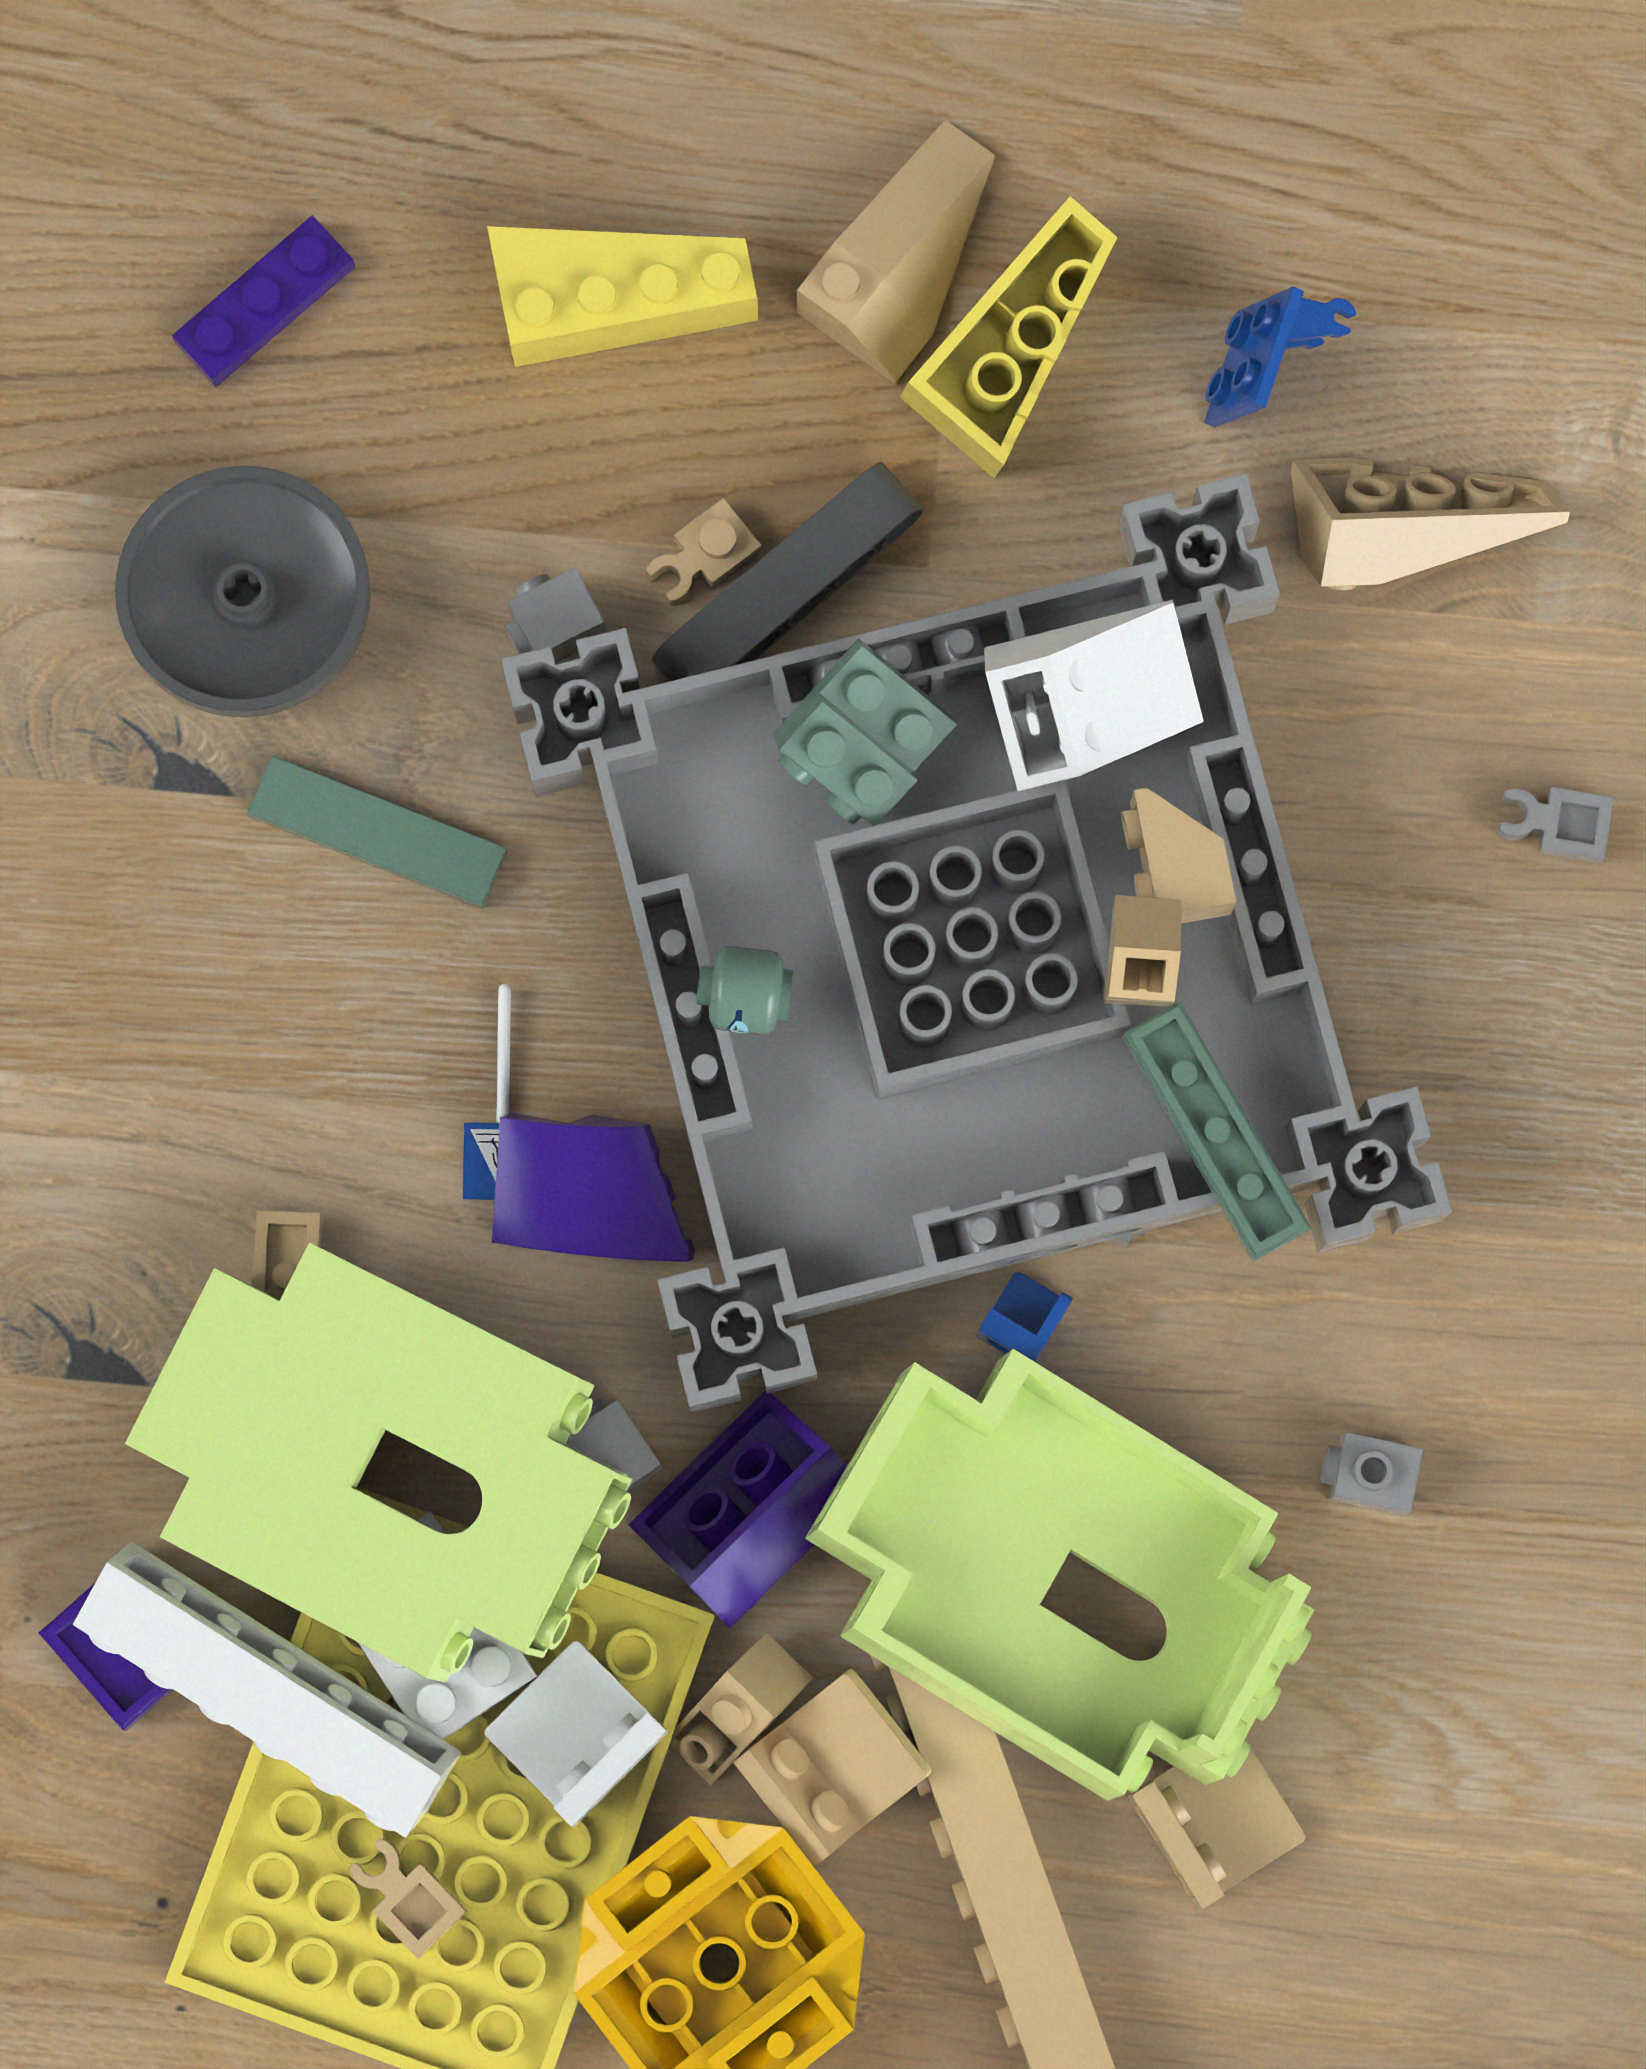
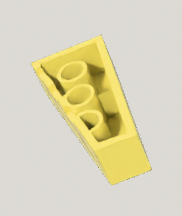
M1071 196L911 378L900 396L904 402L993 479L1004 466L1118 238Z
M487 226L515 367L758 321V297L745 238Z

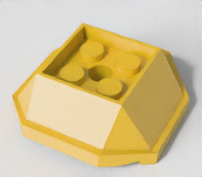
M689 1816L584 1899L573 1994L630 2069H805L854 2030L865 1933L784 1827ZM723 1943L729 1945L738 1955V1972L728 1981H713L702 1971V1953L712 1944Z

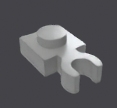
M1551 787L1547 792L1546 804L1538 803L1535 797L1525 790L1508 789L1503 793L1501 803L1516 805L1521 808L1524 813V821L1520 824L1500 822L1496 835L1510 841L1521 840L1530 833L1541 835L1538 853L1601 864L1605 859L1614 797Z

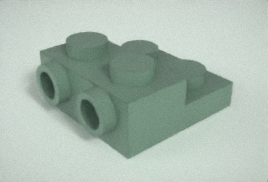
M858 638L778 727L773 735L779 750L783 752L778 762L793 778L805 786L815 778L831 791L826 801L842 818L854 825L863 817L872 826H876L918 781L914 773L915 770L957 724L953 716Z

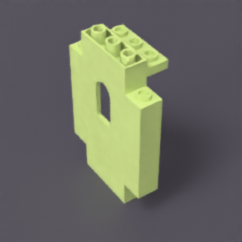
M310 1242L281 1299L216 1268L213 1269L125 1442L126 1445L189 1477L160 1538L425 1678L445 1683L450 1674L459 1672L467 1661L473 1646V1640L469 1636L474 1627L525 1654L544 1658L548 1648L553 1650L559 1645L569 1627L571 1615L567 1613V1610L578 1588H586L597 1572L601 1560V1555L597 1550L608 1528H616L626 1514L631 1500V1495L627 1490L633 1480L627 1474L565 1445L570 1434H577L585 1425L593 1405V1401L589 1396L595 1385ZM385 1430L467 1471L477 1480L482 1492V1507L479 1516L470 1527L459 1533L443 1534L356 1489Z
M1012 1349L997 1361L976 1400L915 1362L903 1371L805 1537L806 1540L871 1579L870 1584L840 1634L842 1638L1107 1801L1125 1795L1127 1790L1135 1793L1139 1789L1153 1764V1759L1146 1755L1148 1751L1204 1785L1222 1780L1225 1775L1232 1778L1245 1762L1251 1749V1744L1245 1741V1738L1255 1719L1263 1721L1272 1711L1281 1694L1282 1688L1276 1685L1275 1682L1286 1662L1290 1665L1297 1662L1306 1649L1312 1632L1305 1627L1314 1609L1303 1603L1312 1587L1291 1574L1269 1582L1248 1569L1249 1566L1257 1569L1269 1554L1276 1539V1536L1270 1533L1269 1530L1278 1512L1015 1349ZM1069 1552L1150 1601L1160 1610L1166 1622L1167 1634L1165 1643L1157 1655L1144 1661L1128 1659L1040 1605Z

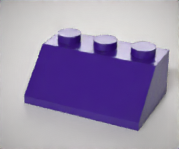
M765 1390L628 1525L731 1628L815 1545L806 1540L805 1537L847 1465L824 1440L772 1393L767 1394Z

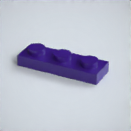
M312 215L176 331L172 338L175 344L205 377L217 387L355 268L354 260Z

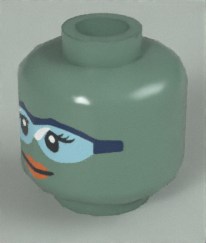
M725 946L717 953L714 967L701 965L697 1005L709 1006V1020L715 1029L754 1035H768L776 1027L777 1021L787 1022L793 970L784 969L783 960L777 952Z

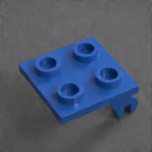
M1292 286L1239 310L1231 319L1226 330L1225 344L1229 345L1223 367H1220L1214 373L1207 387L1205 398L1210 405L1204 423L1215 428L1265 408L1284 351L1302 347L1313 349L1324 344V340L1321 337L1339 338L1349 334L1351 329L1336 322L1334 314L1337 313L1348 319L1356 316L1354 306L1342 298H1335L1326 303L1302 298L1304 291Z

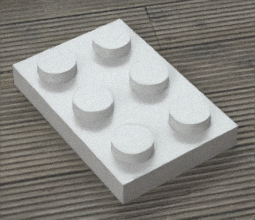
M431 1511L417 1520L440 1533L446 1534ZM475 1627L469 1636L473 1640V1646L467 1661L459 1672L450 1674L446 1683L425 1678L359 1643L404 1715L442 1740L538 1677L523 1652Z

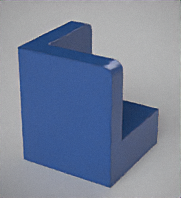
M1016 1272L1011 1277L993 1309L991 1308L976 1337L1004 1354L1015 1349L1036 1362L1069 1308L1073 1298L1064 1292L1059 1296L1026 1275Z

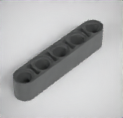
M883 462L876 463L672 634L656 650L652 656V662L669 681H674L756 660L903 535L919 519L924 511V507Z

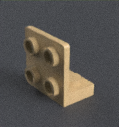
M852 1669L847 1670L733 1762L814 1867L831 1855L863 1826L932 1773V1769L856 1671Z
M1252 1748L1245 1762L1232 1778L1225 1775L1222 1780L1204 1785L1173 1766L1141 1786L1135 1793L1127 1795L1196 1909L1203 1910L1225 1896L1223 1892L1301 1844L1306 1837Z

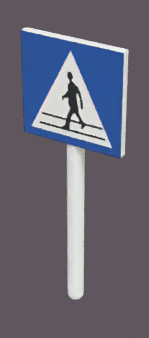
M502 984L498 988L496 1123H464L463 1200H495L500 1117L509 1114L511 988L508 984Z

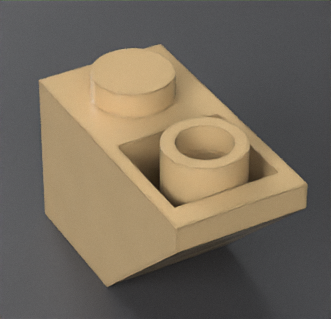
M1141 788L1134 790L1130 801L1131 810L1122 811L1121 817L1128 850L1139 848L1143 873L1134 874L1136 896L1181 900V924L1231 915L1237 902L1224 839L1150 789Z
M1115 895L1104 988V1003L1169 1008L1175 1002L1181 956V900Z
M766 1633L726 1671L676 1726L670 1746L711 1786L814 1678Z

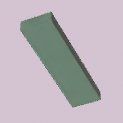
M274 756L269 761L247 813L254 820L482 910L485 907L507 854L505 847Z
M1181 1002L1124 1032L1122 1035L1123 1040L1252 1263L1310 1231V1224Z

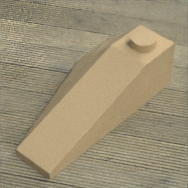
M945 120L839 236L797 289V314L897 385L934 337L947 293L953 282L969 229L973 224L995 160V155Z
M1346 457L1292 460L1291 477L1301 557L1320 587L1350 590L1357 585H1380L1568 523L1570 511L1548 481L1473 472L1466 476L1464 482H1457L1431 474V467L1410 465L1409 474L1400 475L1372 471L1373 460Z

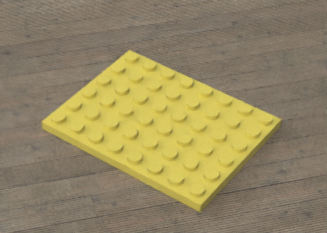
M356 1487L357 1490L415 1520L429 1513ZM434 1515L446 1534L459 1533L468 1528V1526ZM596 1572L586 1588H578L567 1610V1613L571 1615L570 1624L559 1645L553 1650L548 1648L544 1658L523 1653L539 1676L572 1642L577 1641L581 1643L668 1731L649 1753L575 1827H571L553 1808L554 1805L485 1736L486 1728L532 1682L444 1739L445 1742L462 1753L427 1813L406 1838L395 1831L384 1830L374 1825L366 1817L363 1810L339 1795H331L321 1791L311 1782L308 1775L285 1760H278L265 1755L256 1747L253 1741L164 1983L401 2069H555L579 2002L573 1992L584 1899L628 1864L716 1615ZM301 1612L290 1643L404 1715L359 1643ZM379 1838L391 1842L397 1848L401 1858L400 1869L407 1876L422 1863L467 1910L419 1959L372 1911L386 1896L379 1889H368L359 1885L352 1878L349 1867L354 1863L362 1866L365 1872L371 1876H378L385 1870L386 1858L374 1845Z

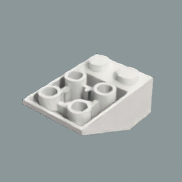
M1173 600L984 647L985 673L1018 791L1084 775L1204 722Z

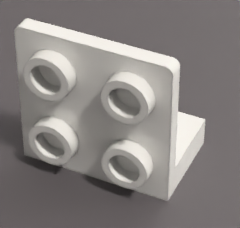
M577 1641L572 1642L485 1730V1736L554 1805L553 1808L571 1827H575L668 1733L613 1675Z

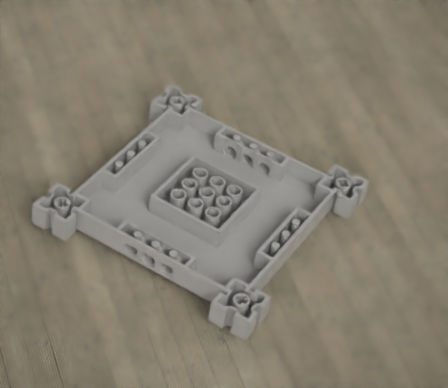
M1247 473L1198 485L1191 507L1177 510L1173 492L1123 504L1118 526L1130 567L641 689L626 628L576 640L579 659L556 665L551 646L501 659L517 724L536 720L538 725L537 728L519 732L535 796L538 797L585 785L581 766L594 765L725 1283L713 1286L708 1267L657 1280L672 1338L687 1334L692 1335L695 1351L677 1356L691 1413L742 1401L738 1381L761 1375L767 1394L816 1382L817 1372L805 1325L800 1324L785 1328L784 1323L1222 1211L1122 1038L1124 1032L1167 1008L1104 1003V988L1115 895L1136 896L1134 874L1143 873L1139 848L1129 850L1127 848L1121 817L1122 811L1131 810L1130 801L1133 791L1136 789H1150L1224 839L1237 903L1231 915L1181 924V956L1175 1002L1171 1006L1181 1002L1290 1192L1296 1193L1320 1187L1321 1192L1311 1194L1304 1203L1317 1252L1321 1253L1368 1241L1376 1232L1373 1221L1376 1218L1388 1216L1392 1234L1442 1222L1452 1213L1439 1162L1419 1166L1415 1149L1422 1147L1431 1137L1418 1087L1367 1099L1358 1110L1361 1121H1359L1218 611L1219 607L1223 623L1226 625L1273 613L1280 596L1267 546L1248 550L1246 543L1253 542L1260 523ZM1173 600L1204 722L1084 775L1018 791L985 673L984 647ZM858 638L953 716L957 724L915 770L914 773L918 781L876 826H872L863 817L854 825L842 818L826 801L831 791L815 778L807 786L793 778L778 762L783 752L779 750L773 735L778 727ZM725 946L777 952L783 960L784 969L793 970L787 1022L777 1021L776 1027L768 1035H754L715 1029L709 1020V1006L697 1005L701 965L714 967L717 953Z

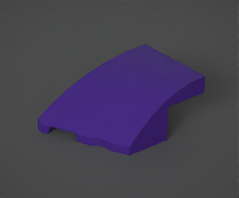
M515 1113L500 1117L492 1231L493 1243L558 1253L650 1261L688 1262L694 1259L695 1253L692 1240H685L673 1208L672 1202L676 1196L669 1177L660 1167V1152L650 1124L598 1115H589L570 1123Z

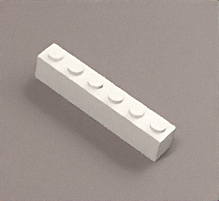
M132 1541L106 1563L73 1623L74 1626L88 1634L90 1640L98 1648L108 1653L121 1655L143 1669L147 1678L156 1685L166 1689H174L199 1705L201 1712L212 1721L225 1725L228 1724L252 1739L256 1747L265 1755L274 1759L285 1760L308 1775L311 1782L321 1791L341 1796L363 1810L366 1817L374 1825L384 1830L395 1831L405 1838L427 1813L462 1753Z

